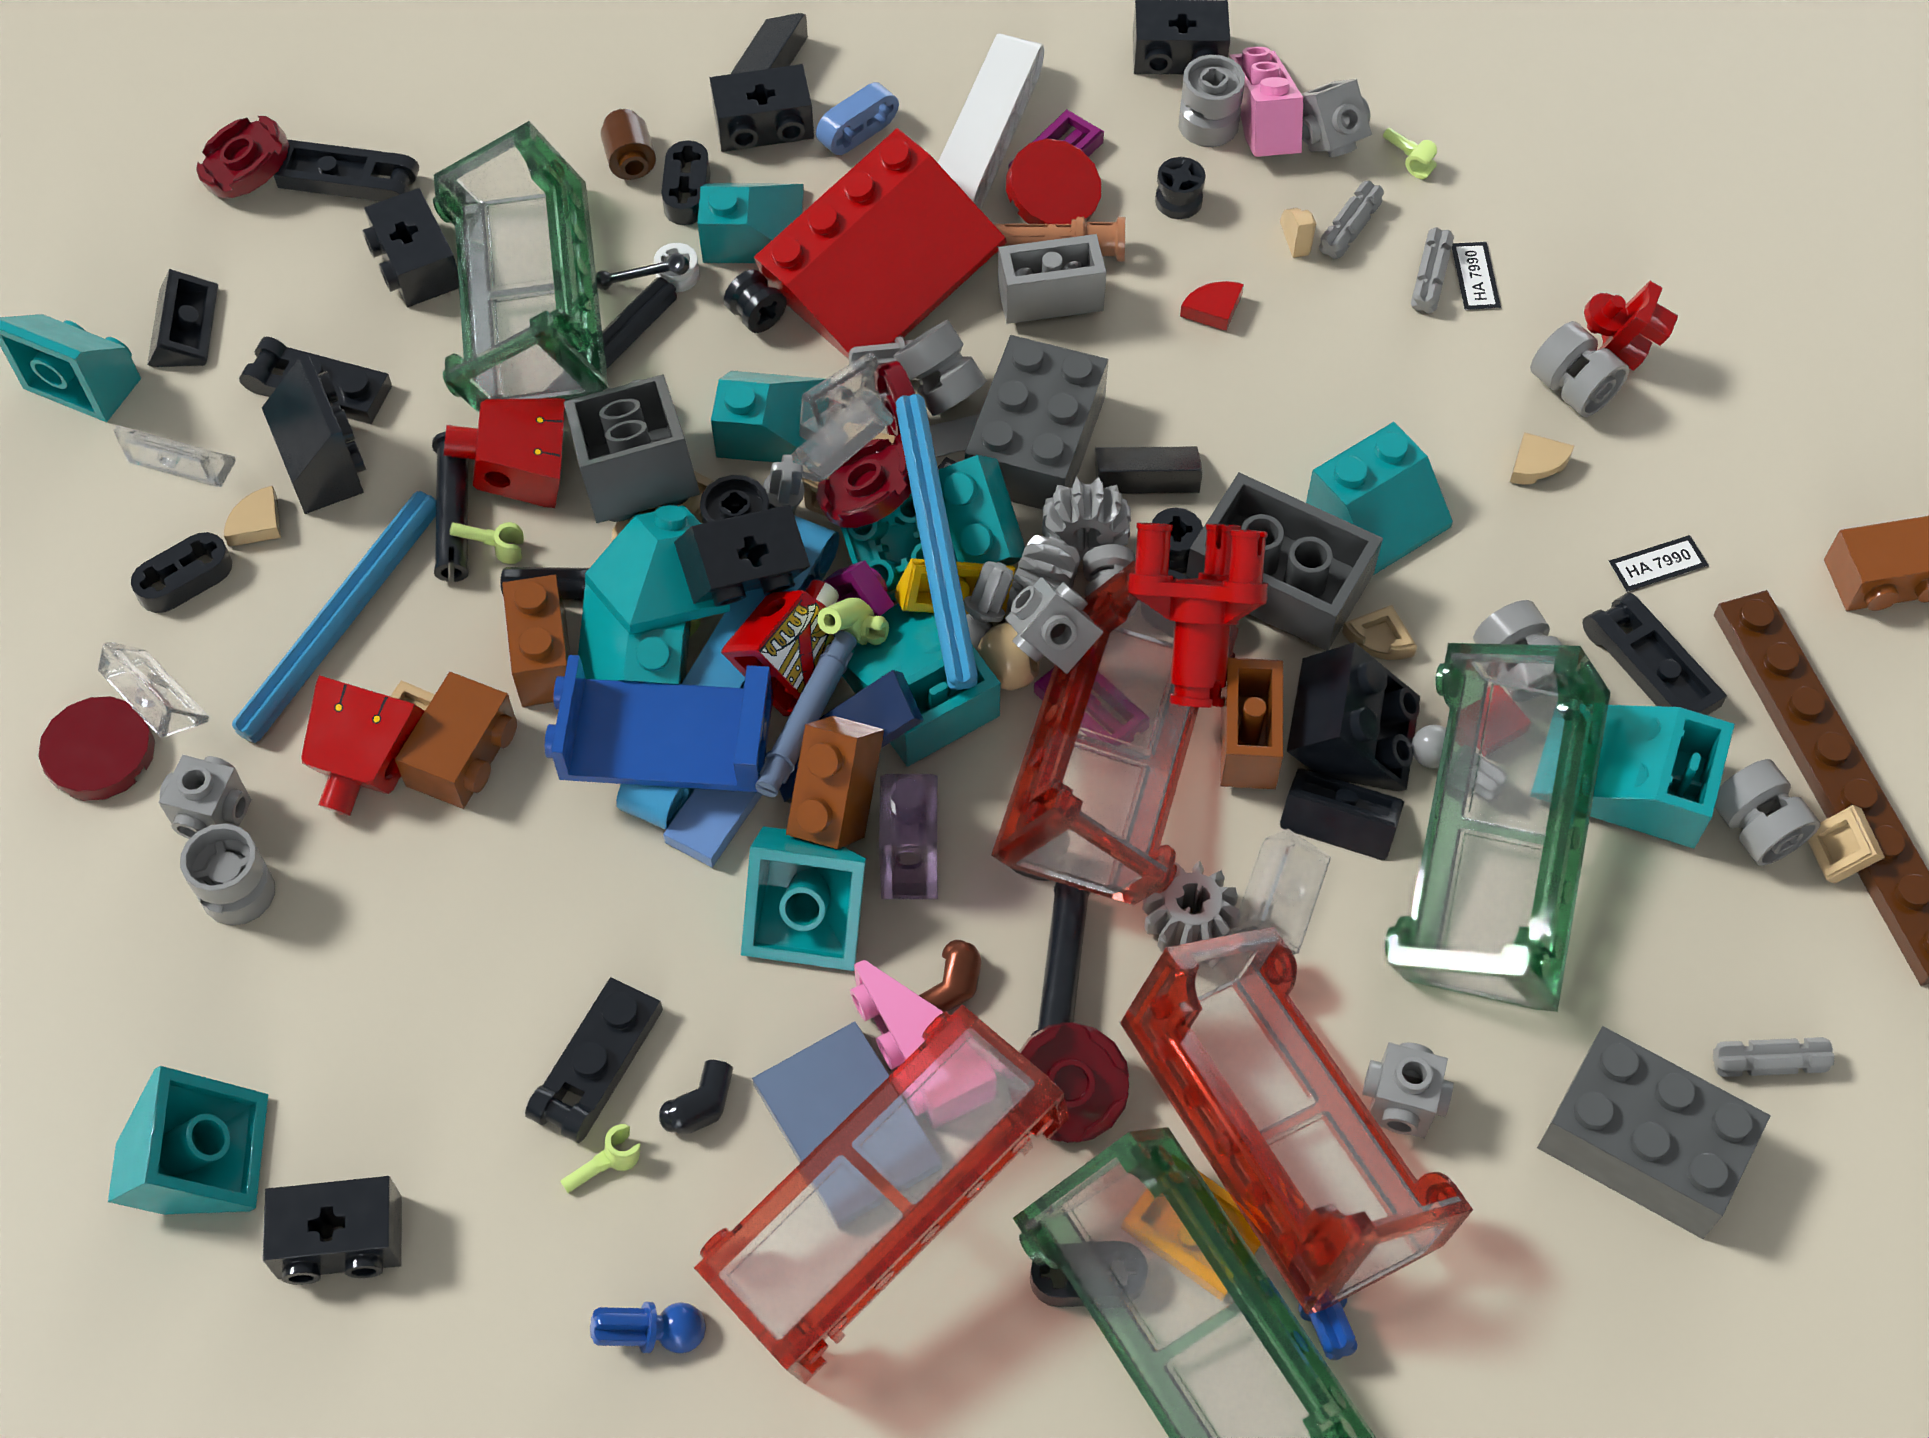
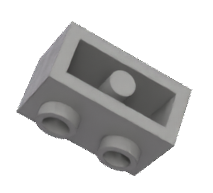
M1097 234L998 247V289L1006 324L1104 311L1106 268Z

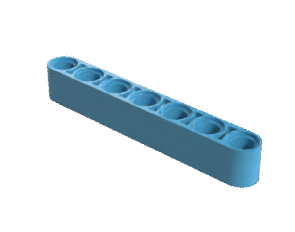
M794 515L810 567L794 578V587L785 591H806L812 580L822 581L837 553L840 536L834 530ZM762 588L745 592L746 598L730 604V612L724 613L681 685L744 688L745 677L721 653V650L767 596L764 595ZM621 784L616 804L619 810L666 830L695 788Z

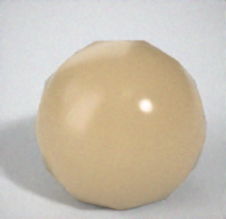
M1007 622L992 626L981 638L977 652L1000 681L1001 689L1012 691L1027 687L1038 676L1040 660L1038 662L1034 661L1012 641L1018 633Z

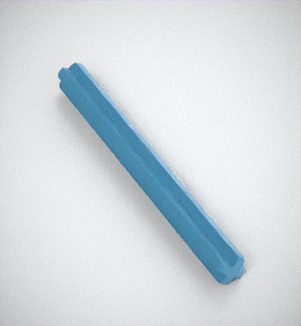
M920 394L903 395L896 401V412L947 684L952 690L970 689L977 684L978 674L925 400Z
M417 491L410 497L232 721V726L239 736L252 743L260 741L436 517L435 498L422 491Z

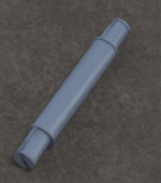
M846 631L836 632L831 645L828 644L824 653L820 655L819 662L771 752L766 756V761L759 773L761 776L755 786L762 795L776 797L782 783L785 784L790 774L794 771L800 757L805 724L820 719L854 654L852 650L855 648L857 640L852 634Z

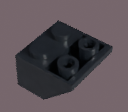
M309 355L301 357L296 361L262 406V411L304 514L364 493L357 473L366 470L344 410L341 409L339 403L330 405L339 400L329 374L326 371L317 375Z
M1355 642L1302 658L1287 752L1313 772L1348 783L1391 791L1407 790L1410 765L1413 760L1411 744L1415 735L1417 717L1420 712V695Z

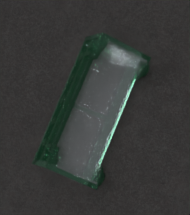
M528 121L434 174V208L440 218L446 223H452L456 230L464 357L463 359L460 355L453 353L445 358L443 380L448 390L455 397H462L477 412L480 411V403L486 399L561 398L569 400L597 393L608 388L586 182L535 126Z
M1448 643L1445 662L1440 663L1436 671L1435 685L1438 695L1444 697L1450 711L1411 916H1401L1396 925L1391 926L1387 931L1385 938L1387 963L1409 982L1535 1010L1558 1012L1611 692L1581 646Z
M1169 1127L1126 1133L1013 1217V1220L1022 1232L1019 1235V1240L1025 1253L1038 1265L1045 1263L1053 1269H1062L1169 1438H1376Z

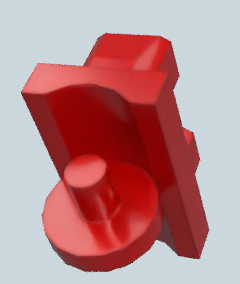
M1649 281L1627 304L1620 295L1614 296L1608 293L1594 295L1585 305L1584 316L1588 330L1591 333H1599L1602 336L1603 344L1599 349H1609L1626 363L1629 369L1634 371L1647 357L1652 341L1661 346L1672 334L1678 318L1677 314L1657 303L1663 288Z

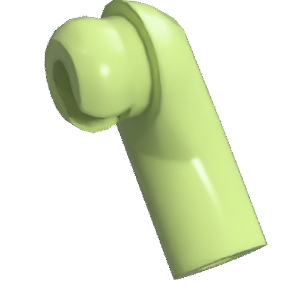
M846 598L823 608L817 617L818 625L825 633L834 634L843 630L852 634L857 640L856 643L866 645L868 642L871 645H880L886 640L889 633L887 620L883 616H875L871 607L859 598Z

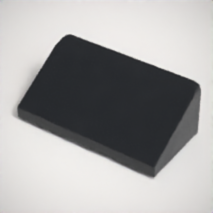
M796 13L766 19L731 74L790 66L808 38L806 14Z
M172 269L168 270L159 290L147 365L155 367L205 366L208 358L217 298V283Z
M1197 446L1095 447L1096 479L1099 477L1103 488L1117 485L1121 494L1200 493L1202 464Z
M1298 768L1286 799L1280 827L1290 832L1385 860L1388 857L1405 801L1391 795Z

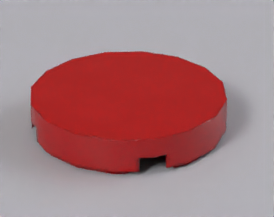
M1047 138L1031 142L1017 153L1006 174V193L1010 203L1013 200L1015 206L1019 209L1017 214L1028 224H1071L1072 219L1077 217H1084L1087 222L1095 212L1101 199V178L1095 164L1081 149L1066 141Z

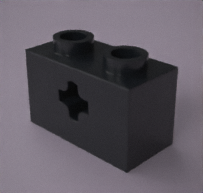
M1135 0L1133 22L1134 74H1184L1187 65L1198 57L1222 55L1228 58L1230 47L1228 0Z
M803 64L709 77L721 152L814 139L812 103Z
M420 188L364 207L370 226L362 230L367 246L373 258L382 255L385 262L380 263L379 268L390 292L399 290L407 308L462 288L454 254Z
M791 505L694 525L674 542L693 604L713 599L715 607L725 606L746 598L745 592L762 588L764 595H769L772 592H783L794 587V578L810 567Z
M390 1176L265 1189L263 1262L277 1279H282L283 1282L288 1284L305 1285L318 1282L321 1279V1275L345 1272V1275L353 1278H371L382 1274L383 1268L401 1266L402 1196ZM338 1226H342V1227H343V1228H339V1229L334 1230V1227H338ZM333 1237L331 1241L325 1242L324 1240Z

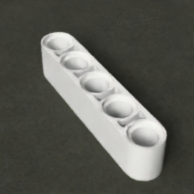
M1000 33L996 35L938 161V164L980 210L1038 81L1045 52L1044 45L1041 43Z

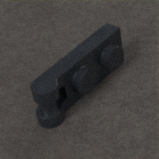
M288 139L287 157L278 172L273 176L277 187L281 189L383 201L410 191L408 185L415 182L419 172V164L414 158L404 154ZM379 175L390 176V179L381 178Z
M267 336L260 340L254 351L257 357L254 363L247 364L239 377L240 383L249 391L270 397L296 361L301 357L309 355L317 375L327 371L339 401L330 405L339 403L347 418L368 424L373 423L392 388L388 373L289 348L281 341ZM274 368L284 370L282 376L272 374Z
M1625 593L1612 602L1609 610H1596L1583 619V629L1588 638L1593 643L1602 645L1656 706L1681 707L1704 715H1709L1722 707L1727 697L1724 691L1634 594ZM1620 627L1632 628L1633 631L1626 634Z
M610 977L546 1081L532 1094L525 1110V1117L540 1125L550 1122L561 1128V1135L577 1143L582 1142L662 1013L661 1001ZM567 1091L582 1097L579 1103H576L573 1107L562 1102Z

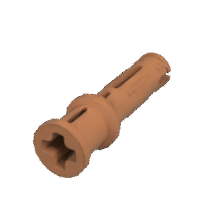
M1077 217L1072 219L1071 224H994L1006 237L1007 243L1004 246L1097 234L1102 257H1115L1117 262H1125L1126 217H1118L1116 222H1086L1084 217Z

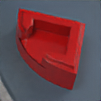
M1221 281L1197 288L1183 301L1180 317L1227 331L1242 297L1244 284Z

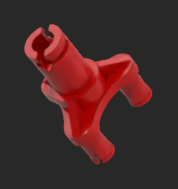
M1137 523L1135 572L1129 573L1128 593L1167 620L1175 621L1171 684L1175 686L1174 693L1170 694L1169 702L1188 707H1224L1225 697L1221 696L1222 688L1226 687L1230 625L1239 624L1241 618L1267 603L1268 583L1263 582L1268 532L1241 530L1239 525L1206 524L1207 538L1204 572H1199L1198 578L1173 579V575L1168 574L1170 537L1173 525Z

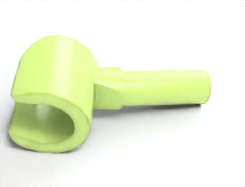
M1391 128L1385 130L1383 138L1408 155L1405 161L1408 172L1418 179L1427 178L1437 166L1435 160H1432L1437 154L1435 143L1430 140H1423L1418 145Z
M452 522L449 535L494 546L495 555L502 563L516 564L521 561L522 549L515 544L524 543V534L517 524L512 522L503 523L494 531Z
M619 1124L613 1126L605 1136V1150L560 1180L567 1193L610 1167L617 1171H626L632 1169L637 1164L640 1157V1143L627 1151H618L614 1148L630 1136L629 1125Z

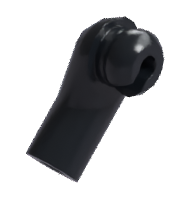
M720 1060L705 1061L699 1088L678 1096L676 1099L668 1100L661 1106L659 1110L661 1126L667 1132H677L678 1134L685 1135L717 1122L724 1111L733 1067L727 1062Z

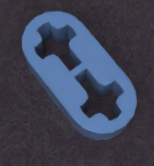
M873 82L865 86L823 115L816 128L817 140L835 155H843L890 124L898 111V98L879 82Z

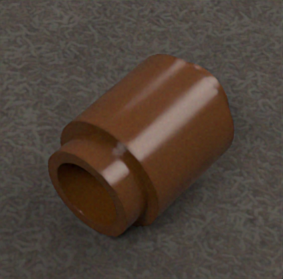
M618 109L609 113L604 119L600 135L611 172L618 178L625 180L644 177L654 168L656 163V155L646 122L637 113L629 109Z

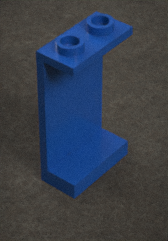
M568 655L565 676H557L555 680L554 707L558 709L556 725L549 724L546 729V758H553L559 780L758 792L755 786L761 776L759 773L765 763L774 696L770 668L747 665L744 688L586 679L579 655Z

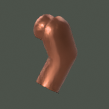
M963 940L950 941L944 947L942 957L946 961L943 981L919 995L944 1013L972 998L977 990L982 964L981 957L975 945Z

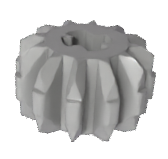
M1076 477L1072 488L1057 485L1053 497L1046 499L1043 506L1042 534L1047 538L1052 536L1066 541L1065 543L1077 548L1082 560L1086 552L1094 547L1104 544H1128L1131 509L1127 500L1122 499L1117 485L1103 488L1099 477L1091 484H1083Z
M1035 535L1031 538L1024 549L1017 571L1013 577L1007 602L1009 613L1017 595L1026 587L1034 586L1040 577L1044 578L1056 589L1062 582L1073 588L1081 560L1077 548L1065 543L1066 541L1052 536L1047 538Z
M1200 861L1193 866L1192 873H1186L1176 862L1170 868L1169 877L1157 874L1152 880V892L1147 893L1143 899L1142 910L1148 915L1145 918L1144 925L1147 934L1159 935L1158 947L1161 952L1171 948L1173 945L1178 946L1179 957L1182 961L1189 957L1191 949H1197L1207 960L1212 956L1214 945L1226 948L1232 938L1230 929L1238 927L1241 916L1239 909L1234 907L1238 900L1236 887H1223L1225 876L1222 870L1209 877L1203 875L1204 868Z

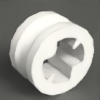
M683 243L664 245L656 252L654 264L666 262L671 255L680 253L689 260V269L682 275H677L672 271L658 273L656 278L663 277L668 282H672L676 287L675 292H684L691 289L700 278L698 257L695 250Z

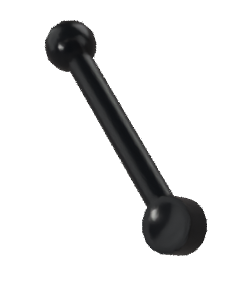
M675 253L669 257L668 261L615 273L601 270L595 274L593 281L598 289L606 290L611 287L612 283L668 271L682 275L688 271L690 263L685 256Z

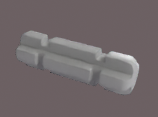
M1364 181L1354 192L1355 196L1348 200L1333 220V226L1328 227L1321 236L1319 249L1323 254H1328L1333 259H1338L1344 255L1350 247L1348 243H1352L1370 220V214H1373L1381 205L1384 190L1380 185H1374L1371 181Z
M1435 227L1428 231L1411 300V305L1416 311L1423 310L1426 313H1432L1437 309L1454 240V235L1450 230H1441Z
M1824 1037L1804 1038V1044H1800L1796 1038L1749 1040V1046H1744L1741 1041H1725L1718 1043L1716 1048L1713 1049V1061L1717 1074L1722 1077L1742 1076L1743 1071H1747L1751 1076L1798 1074V1068H1802L1805 1073H1824L1829 1071L1830 1067L1834 1065V1053L1830 1040Z

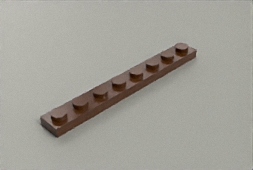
M1765 590L1719 603L1713 615L1826 818L1828 819L1852 805L1862 809L1885 858L1857 873L1920 986L1929 984V871L1769 592Z

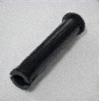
M445 431L437 434L432 440L433 451L437 454L434 575L438 579L448 582L449 563H454V582H458L467 578L469 574L467 565L468 539L449 535L452 522L468 526V459L443 456Z
M1063 879L1057 881L1054 886L1055 895L1038 1030L1034 1031L1031 1036L1048 1025L1074 1022L1087 902L1090 895L1088 884L1079 880Z

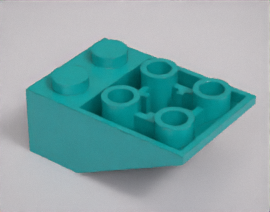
M976 455L939 469L938 472L956 562L985 564L991 561L1000 562L1008 566L1018 563L1026 546L998 460L996 458ZM912 492L894 512L875 523L858 528L841 527L852 564L866 560L869 567L875 569L883 577L887 585V594L892 602L897 601L895 598L896 586L910 559H924Z
M899 604L890 608L881 615L889 624V633L886 640L880 645H871L869 642L866 645L856 643L855 648L852 650L854 654L847 665L846 672L842 675L853 692L857 694L891 670L904 674L924 720L890 742L906 767L1000 716L1001 683L973 645L978 674L977 684L970 689L952 690L949 688L934 613L903 611Z
M1557 703L1529 798L1695 849L1713 816L1735 724L1681 707Z

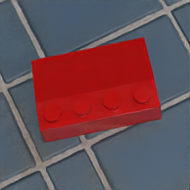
M896 128L758 252L754 259L760 272L767 278L768 287L777 288L786 297L788 307L849 359V351L853 347L895 343L896 337L904 338L996 254L998 247L1004 246L1007 241L1006 237L937 161L905 133Z

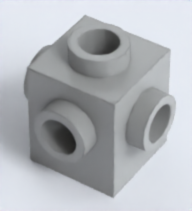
M1357 79L1334 81L1301 94L1303 96L1302 139L1308 145L1310 152L1328 151L1329 157L1344 155L1357 149L1355 141L1372 135L1369 125L1370 109L1367 101L1361 96Z
M1042 577L1034 586L1026 587L1017 595L1012 603L1011 612L1005 618L1018 633L1012 641L1024 653L1036 662L1044 655L1066 674L1069 673L1103 634V631L1082 611L1088 602L1065 582H1062L1056 589Z
M182 755L174 773L168 774L164 779L158 803L171 822L172 829L177 834L190 839L197 831L210 825L227 823L239 827L252 799L242 783L236 768L229 762L213 756H207L202 760Z
M1389 1042L1382 1061L1370 1060L1362 1095L1372 1097L1366 1123L1384 1127L1398 1134L1413 1135L1425 1139L1435 1115L1445 1117L1451 1101L1454 1082L1444 1080L1448 1058L1435 1055L1431 1049L1421 1044L1407 1042L1398 1045Z

